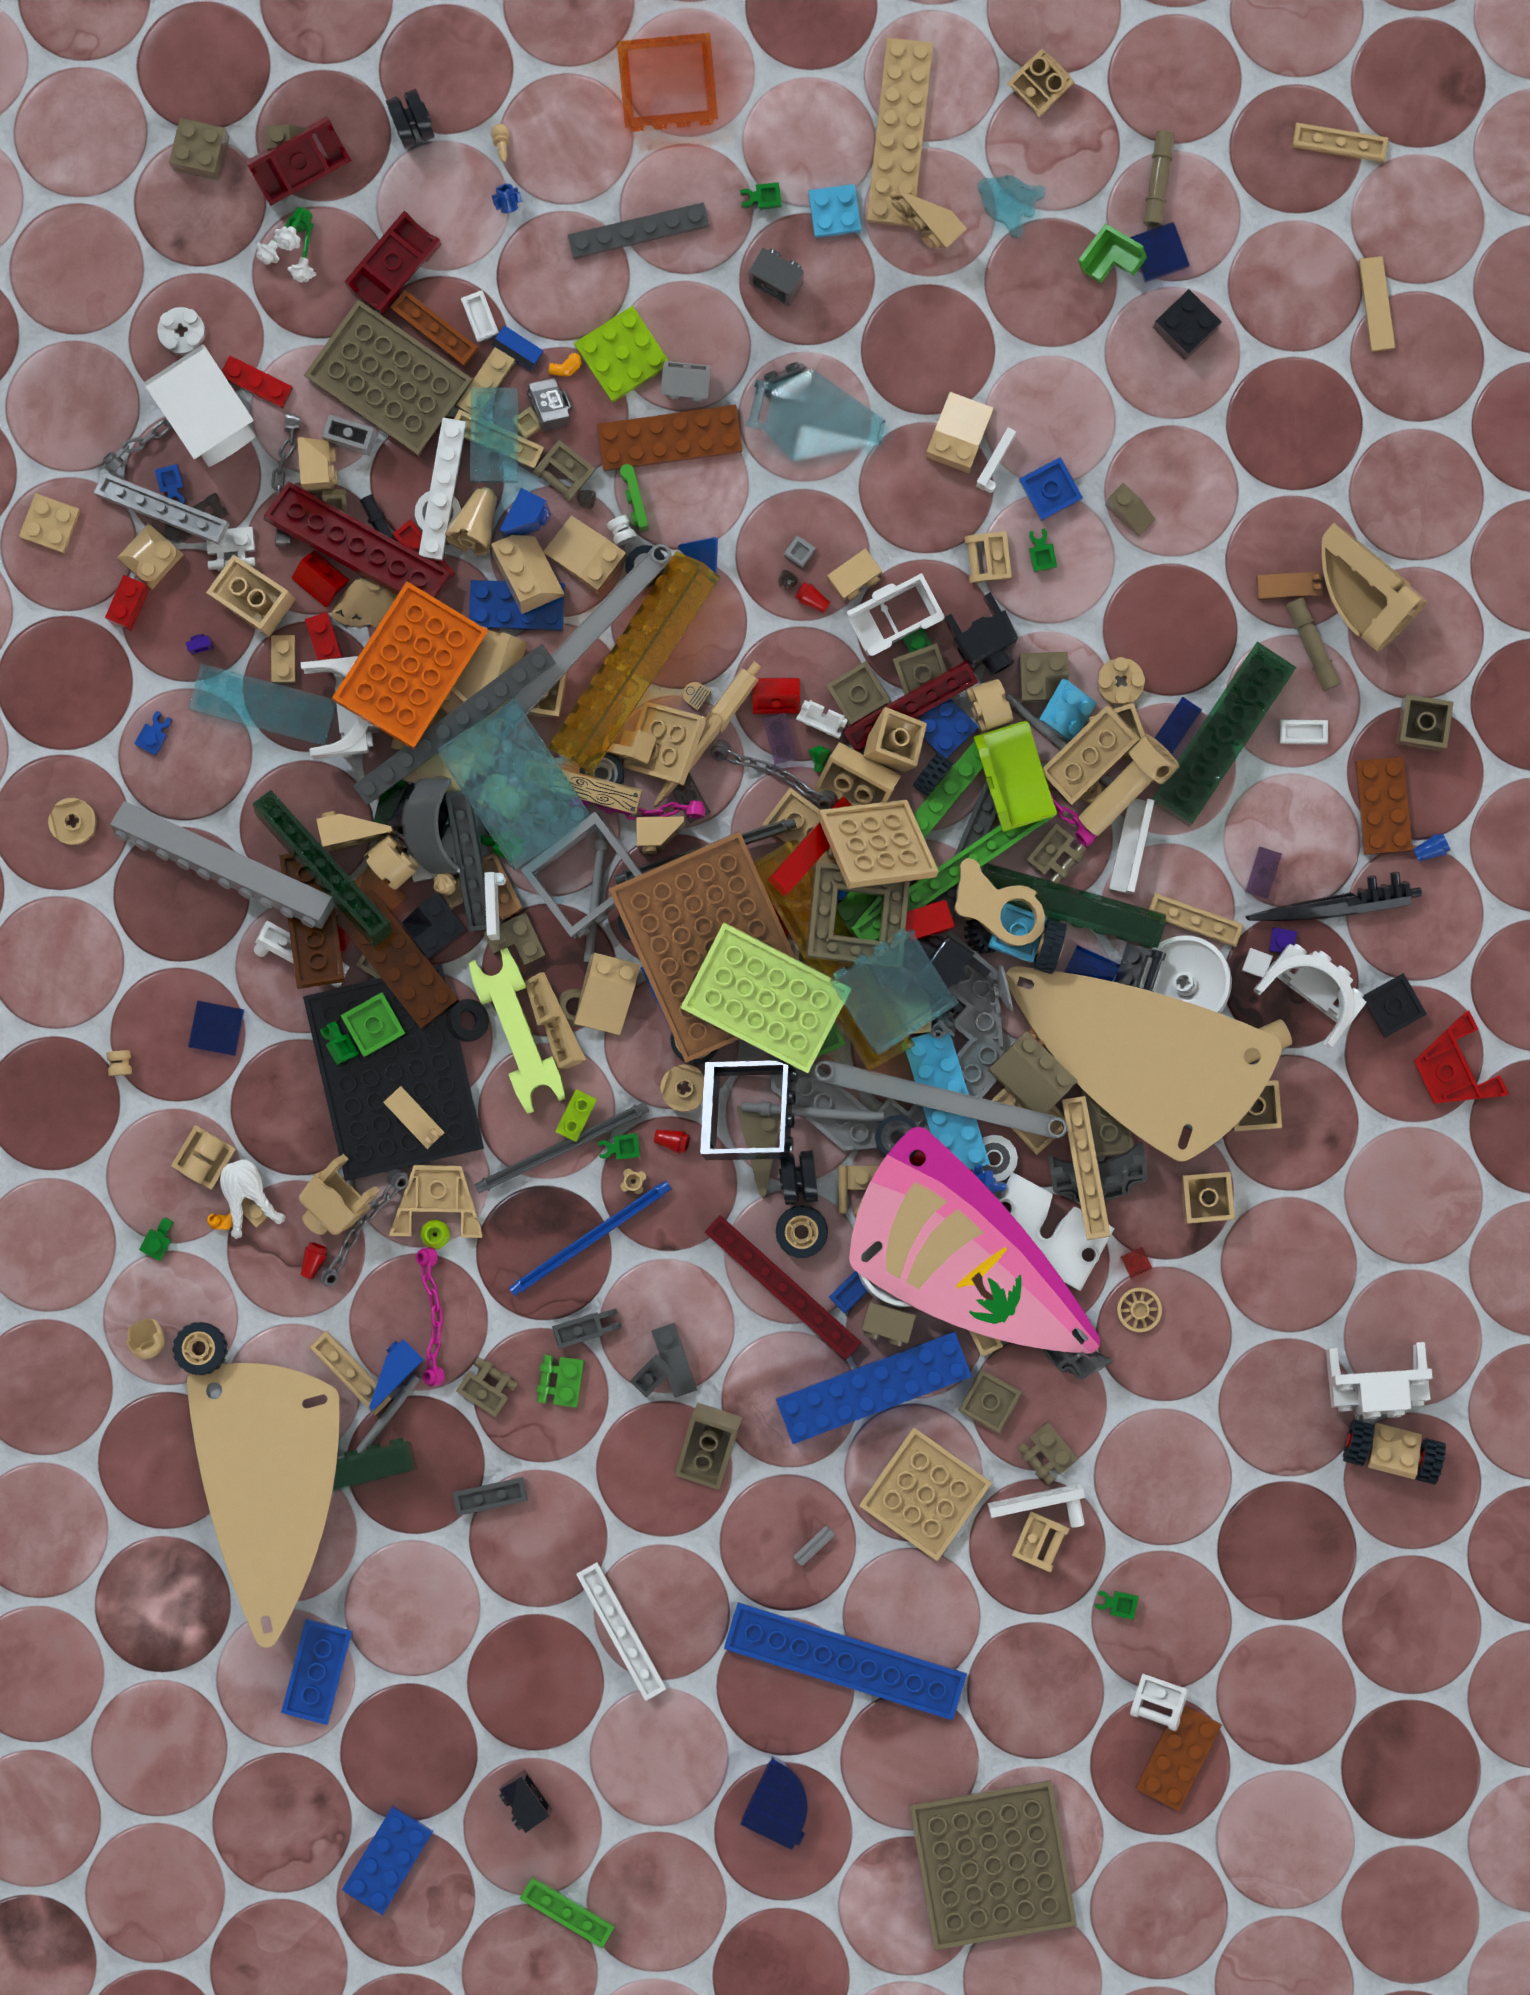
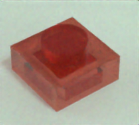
M1143 1247L1120 1256L1130 1278L1152 1269Z

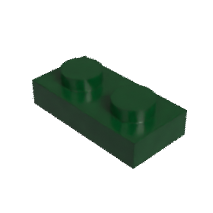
M401 780L379 797L374 822L384 825L389 823L408 785L407 781Z

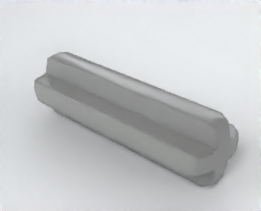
M825 1526L794 1555L796 1562L801 1566L804 1565L834 1537V1532L828 1526Z

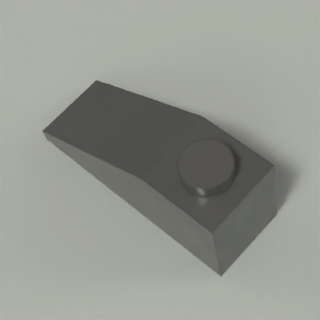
M675 1322L651 1330L660 1357L674 1370L668 1376L674 1397L697 1391Z

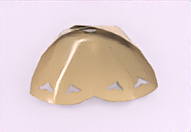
M357 578L334 604L331 615L336 621L344 625L355 627L372 625L377 628L398 595L377 583L371 582L368 578ZM342 610L344 617H342L340 613L337 614L336 612ZM355 614H357L362 619H352V617H354Z

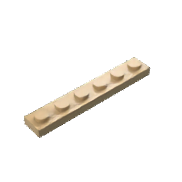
M1086 1097L1064 1099L1062 1104L1087 1241L1111 1237Z

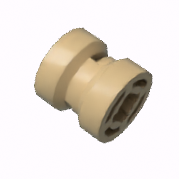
M130 1050L106 1052L107 1060L110 1062L108 1076L132 1074V1067L129 1065V1059L131 1058Z

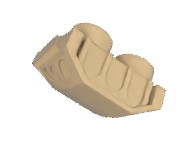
M1040 49L1012 77L1007 85L1019 94L1036 112L1038 117H1041L1075 81L1052 56L1043 49Z

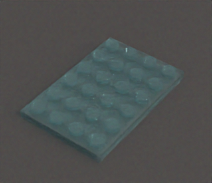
M516 698L436 749V752L513 870H516L579 828L580 823L590 816L585 805Z

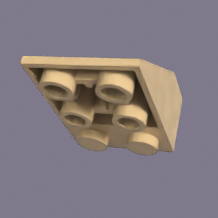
M906 192L891 193L889 195L893 200L891 202L893 207L898 212H903L908 219L906 221L909 226L915 231L918 229L923 235L922 241L929 248H947L967 229L949 209Z

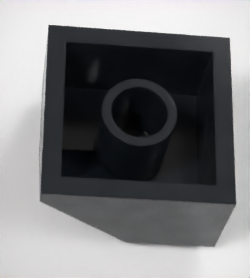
M438 892L419 905L402 922L414 941L430 960L468 932Z
M525 1769L503 1784L499 1789L501 1791L499 1796L507 1807L509 1805L512 1807V1815L514 1816L511 1818L512 1822L518 1830L523 1829L525 1833L549 1817L552 1811L551 1806Z

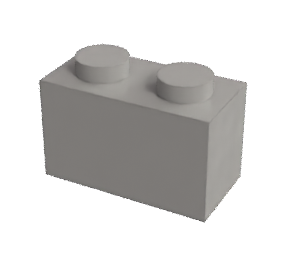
M665 361L662 372L661 394L666 395L670 399H679L680 396L689 397L692 401L708 399L711 365Z
M329 414L322 438L329 440L332 445L370 456L377 433L373 427Z

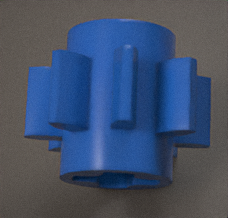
M511 184L498 186L496 194L492 195L496 210L501 209L502 213L516 211L518 209L517 203L522 202L518 188H513Z

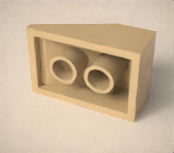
M950 392L928 446L926 458L970 473L994 408Z
M570 516L543 552L598 595H600L627 558L626 552L573 516Z
M235 555L230 558L206 592L213 599L268 637H270L296 600L288 590Z
M335 811L321 814L322 818L316 819L322 847L328 852L378 841L385 835L397 836L396 831L391 826L336 814Z
M598 953L590 955L574 1024L620 1035L634 992L640 964Z

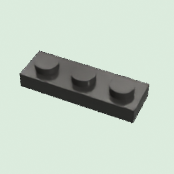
M523 1477L452 1492L457 1516L528 1501Z

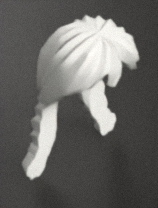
M239 1160L227 1164L223 1168L220 1184L222 1192L229 1203L232 1215V1237L235 1239L242 1237L243 1210L241 1203L244 1197L254 1200L255 1204L263 1210L264 1214L274 1220L276 1224L285 1222V1215L275 1211L273 1205L266 1198L263 1192L261 1175L258 1168L252 1162Z

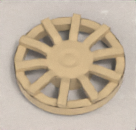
M1133 1288L1126 1291L1119 1299L1117 1314L1120 1322L1127 1329L1134 1332H1146L1158 1324L1162 1315V1305L1157 1295L1151 1290ZM1142 1291L1140 1300L1136 1298L1135 1292ZM1146 1293L1152 1296L1147 1302H1144ZM1129 1294L1132 1295L1133 1303L1125 1299ZM1155 1300L1157 1307L1149 1308L1148 1305ZM1122 1302L1128 1304L1130 1308L1121 1309ZM1149 1311H1158L1157 1317L1151 1316ZM1121 1312H1130V1315L1123 1319ZM1134 1317L1133 1327H1131L1126 1322ZM1146 1317L1149 1318L1150 1320L1154 1321V1322H1153L1151 1325H1149V1326H1147V1324H1146V1321H1145V1318H1146ZM1141 1319L1144 1328L1138 1329L1136 1328L1137 1323Z

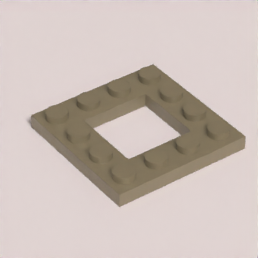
M816 862L806 957L901 969L910 881L848 889L837 864ZM838 890L883 896L879 941L833 935Z

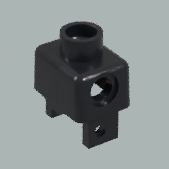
M990 592L984 595L983 600L992 617H981L972 622V626L963 633L952 614L946 616L944 622L954 638L952 644L963 661L967 660L971 669L984 664L989 675L992 676L1014 663L1008 650L1016 645L1018 636L1006 610H1000Z
M925 937L909 958L910 962L920 968L914 978L915 984L936 1002L942 1001L958 1014L963 1009V1006L945 993L947 989L952 985L958 984L964 976L966 964L985 978L991 970L973 957L974 953L950 937L944 938L938 946Z

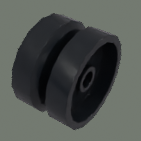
M416 88L404 94L408 108L404 109L401 100L397 96L385 100L404 149L416 145L414 129H417L420 139L424 142L435 138L430 124V116L424 102H421Z
M813 1150L800 1152V1166L795 1167V1158L792 1152H790V1159H780L781 1190L784 1191L785 1205L797 1204L799 1201L798 1189L801 1188L806 1203L818 1201Z

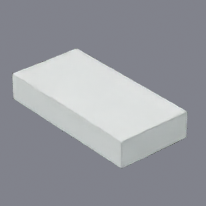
M483 290L461 298L477 342L480 343L497 336L499 331Z
M1280 720L1279 744L1327 745L1328 720Z

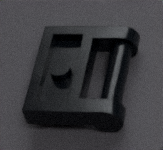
M1126 943L1114 982L1140 988L1139 985L1149 957L1153 959L1144 988L1141 989L1154 992L1155 981L1161 962L1165 961L1166 953Z

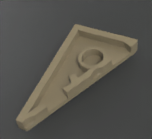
M737 1106L747 1148H775L781 1115L770 1114V1116H762L760 1113L742 1112L741 1106ZM773 1159L750 1160L759 1195L765 1196Z

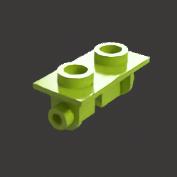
M576 1089L555 1132L577 1142L597 1099Z

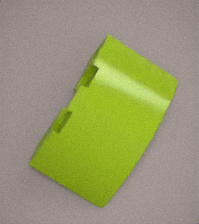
M1028 721L974 736L1003 832L1057 815Z

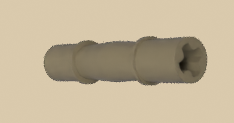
M1160 130L1156 132L1154 152L1152 154V159L1154 160L1144 216V225L1150 227H1161L1163 222L1164 208L1167 202L1165 195L1169 179L1170 161L1173 160L1172 151L1175 134L1171 131Z
M1304 598L1288 603L1286 607L1295 625L1294 628L1295 630L1298 629L1304 648L1314 666L1312 670L1315 671L1322 690L1326 691L1340 685L1341 683L1332 665V659L1329 660L1323 642L1313 624L1315 620L1314 618L1312 619Z

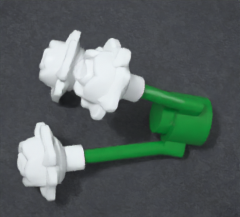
M302 207L296 208L293 216L289 217L285 226L274 231V240H271L269 244L262 245L259 242L255 246L258 250L257 258L264 264L272 262L277 264L280 258L275 250L278 246L289 251L299 248L301 238L296 235V232L301 233L305 230L302 257L299 258L298 264L288 267V271L291 272L290 274L293 275L294 280L301 283L308 282L309 279L315 277L316 273L313 271V268L308 266L309 260L307 259L311 231L314 227V224L311 223L312 213Z

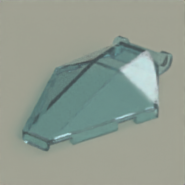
M814 369L774 384L755 380L754 387L756 390L750 419H747L746 427L764 431L793 462L881 444L885 420ZM765 390L772 391L766 422L762 423L759 422L764 393Z

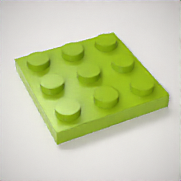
M633 305L574 343V346L612 403L662 372L664 362L669 361Z

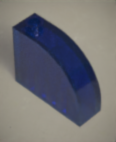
M771 1756L742 1816L740 1825L793 1850L794 1845H800L805 1834L802 1832L807 1817V1794L804 1784L796 1771L784 1761Z

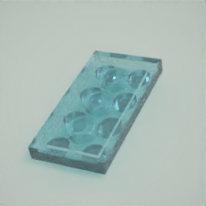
M471 388V483H518V388Z

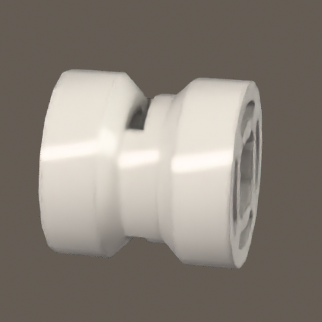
M628 515L619 516L606 524L609 532H612L614 535L613 541L616 546L627 544L637 538L635 531L630 528Z

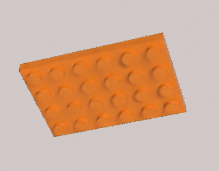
M406 581L333 695L332 701L414 750L484 640L488 630Z

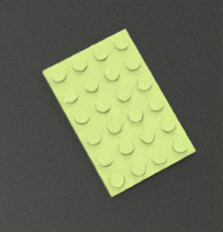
M724 922L680 1008L808 1073L852 988Z

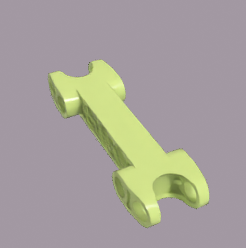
M508 948L500 950L503 966L498 974L493 976L484 974L476 960L469 962V967L481 1004L484 1005L491 1001L494 1003L519 1068L509 1073V1077L518 1099L527 1114L534 1112L532 1093L538 1086H549L556 1094L559 1102L565 1100L566 1095L562 1078L553 1056L544 1060L541 1059L516 994L517 991L525 989L526 985Z

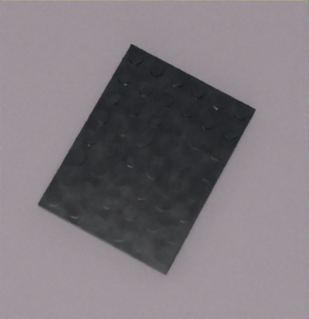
M442 964L433 966L446 983ZM382 978L303 996L339 1156L344 1154L349 1159L342 1166L345 1181L485 1149L460 1040L450 1033L446 1023L447 1013L450 1008L421 1029ZM383 992L406 1034L363 1057L340 1015ZM333 1021L337 1023L342 1036L348 1033L359 1053L356 1057L339 1065L335 1063L325 1045L329 1040L325 1039L320 1032V1029ZM400 1086L445 1132L429 1149L383 1103Z

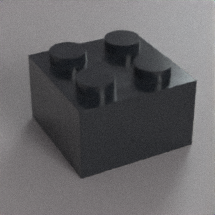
M1188 289L1155 321L1153 329L1186 361L1219 329L1222 321Z

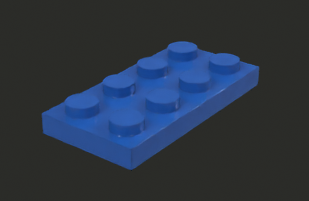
M470 580L469 619L488 629L563 631L564 596L521 614L505 581ZM559 583L565 593V584Z
M308 1618L305 1620L281 1713L328 1725L353 1630Z
M392 1806L342 1888V1891L383 1915L433 1830L395 1806Z

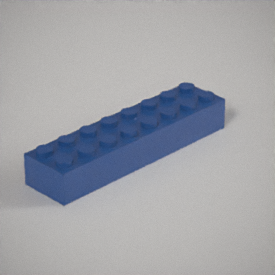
M953 1331L776 1398L791 1442L795 1444L972 1376L956 1333Z

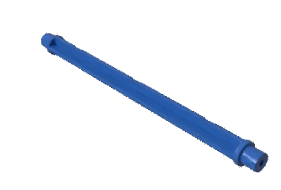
M666 1180L659 1185L656 1184L653 1189L521 1279H517L516 1283L509 1287L510 1291L514 1296L522 1291L525 1292V1289L660 1197H664V1194L672 1188Z

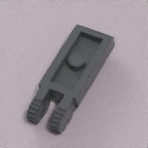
M617 1309L599 1314L596 1312L552 1326L558 1349L603 1336L606 1332L622 1328L621 1322L610 1324L604 1328L601 1325L600 1319L615 1316L618 1313Z

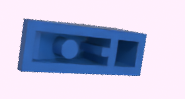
M404 1339L400 1343L395 1341L386 1350L389 1354L386 1356L369 1406L371 1412L424 1360Z

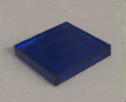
M1174 222L1130 237L1144 247L1147 259L1141 265L1140 270L1145 282L1189 268L1190 265Z
M1077 945L1064 972L1113 982L1120 964Z
M197 1001L188 1047L236 1056L245 1010Z

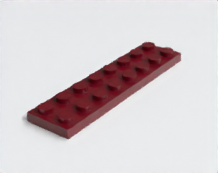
M289 481L263 517V520L396 595L399 594L407 581L436 598L451 574L445 568Z

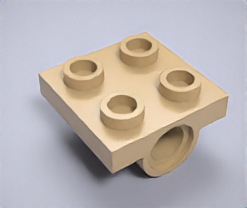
M195 1125L171 1166L190 1179L213 1190L221 1177L223 1168L229 1164L237 1149Z

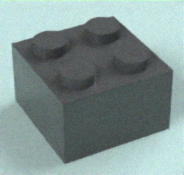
M762 248L749 270V284L790 307L803 285L804 271L801 269L802 266L793 260L788 262L782 259V255L774 249L770 248L767 250Z

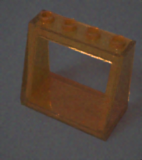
M710 32L617 41L625 128L630 127V132L644 131V126L653 125V129L658 130L667 129V124L676 123L677 128L690 127V122L700 121V125L714 124L713 119H718ZM702 44L708 110L634 117L628 51Z

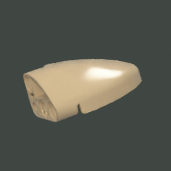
M1333 523L1325 532L1322 538V565L1331 600L1347 626L1358 637L1362 638L1374 650L1379 652L1418 615L1426 605L1427 600L1414 590L1406 579L1342 527Z

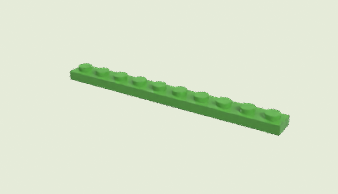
M975 741L914 813L924 839L983 769ZM849 892L836 908L835 922L848 932L876 899L877 895Z
M1053 817L1004 832L1001 825H999L938 867L937 877L921 879L909 887L907 911L926 906L959 883V867L965 859L971 858L976 860L981 868ZM882 907L850 928L856 938L868 940L879 938Z

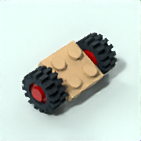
M1353 1419L1347 1432V1439L1345 1440L1343 1461L1364 1466L1369 1455L1368 1468L1436 1485L1441 1475V1469H1443L1446 1445L1443 1442L1425 1438L1421 1445L1422 1434L1376 1422L1373 1426V1424Z

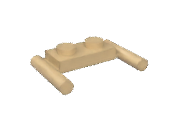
M838 1166V1213H848V1190H867L879 1166Z

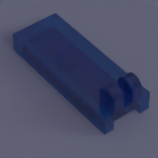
M1182 697L1155 736V739L1172 754L1202 709Z

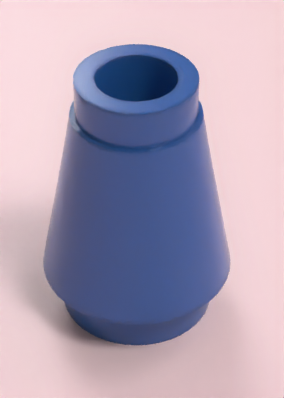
M1442 833L1433 835L1413 850L1420 862L1446 855L1445 852L1450 851V847Z

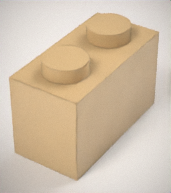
M865 548L828 574L827 580L843 602L847 599L852 601L861 594L860 590L865 586L871 588L881 580L879 577L882 574V570Z

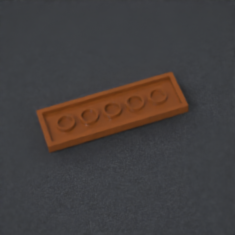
M736 404L597 424L604 472L619 470L624 464L640 467L743 452Z

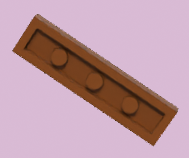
M406 290L390 307L393 312L463 367L479 349L478 346Z

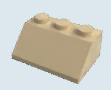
M511 535L491 544L493 558L521 614L565 596L535 536Z
M839 742L831 754L814 790L819 793L823 790H831L837 795L838 800L844 796L852 806L888 802L901 775L875 761L864 758L861 753Z

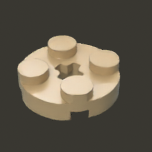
M1124 657L1108 661L1098 674L1099 693L1107 702L1114 705L1133 703L1144 689L1145 676L1142 669L1137 663ZM1117 676L1120 678L1124 676L1127 686L1121 685L1117 687L1115 685L1117 683L1115 678Z
M66 798L54 806L55 808L48 818V825L52 835L60 842L73 846L80 845L95 835L97 817L94 809L87 802L77 798ZM72 815L79 819L75 828L67 825V821L70 820Z
M682 1064L673 1067L665 1073L661 1081L660 1090L664 1101L670 1108L680 1112L697 1109L703 1103L705 1076L698 1068L692 1065ZM684 1081H686L691 1091L681 1095V1090L677 1087L679 1084L683 1085Z

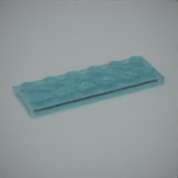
M201 664L188 709L324 746L327 743L337 703L327 697Z

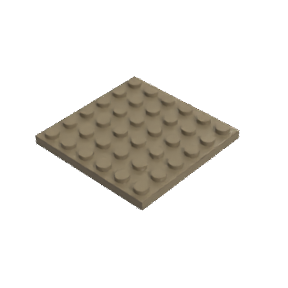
M1051 1780L909 1805L934 1950L1077 1926Z

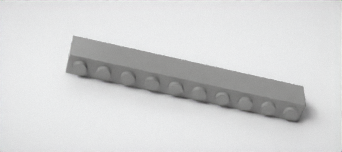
M126 801L122 803L110 823L116 838L125 842L129 840L143 851L149 849L163 860L167 861L170 859L176 862L184 870L190 868L206 880H209V878L216 880L223 888H233L247 899L255 898L264 907L269 909L274 907L288 918L296 917L310 928L315 926L322 929L335 906L332 896Z

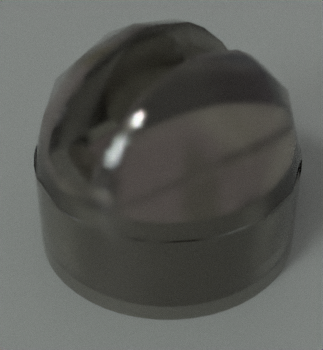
M582 490L577 497L579 505L590 510L594 507L596 492Z
M783 570L778 577L779 587L784 585L785 591L794 588L799 581L788 570Z

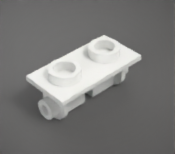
M805 700L796 720L839 739L848 719L844 718L845 715L830 709L826 715L823 713L824 706L812 700L809 702Z

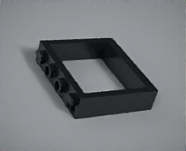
M783 1060L705 1062L700 1154L706 1161L790 1159V1151H793L794 1147L791 1128H794L795 1125L792 1105L796 1103V1094L793 1091V1082L797 1080L796 1068ZM783 1074L780 1147L716 1149L720 1076Z

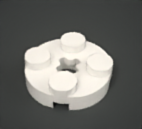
M185 307L173 308L163 313L157 330L162 345L176 355H187L200 346L201 342L203 343L206 334L202 319L194 310ZM179 326L188 328V331L184 332L183 337L175 333Z

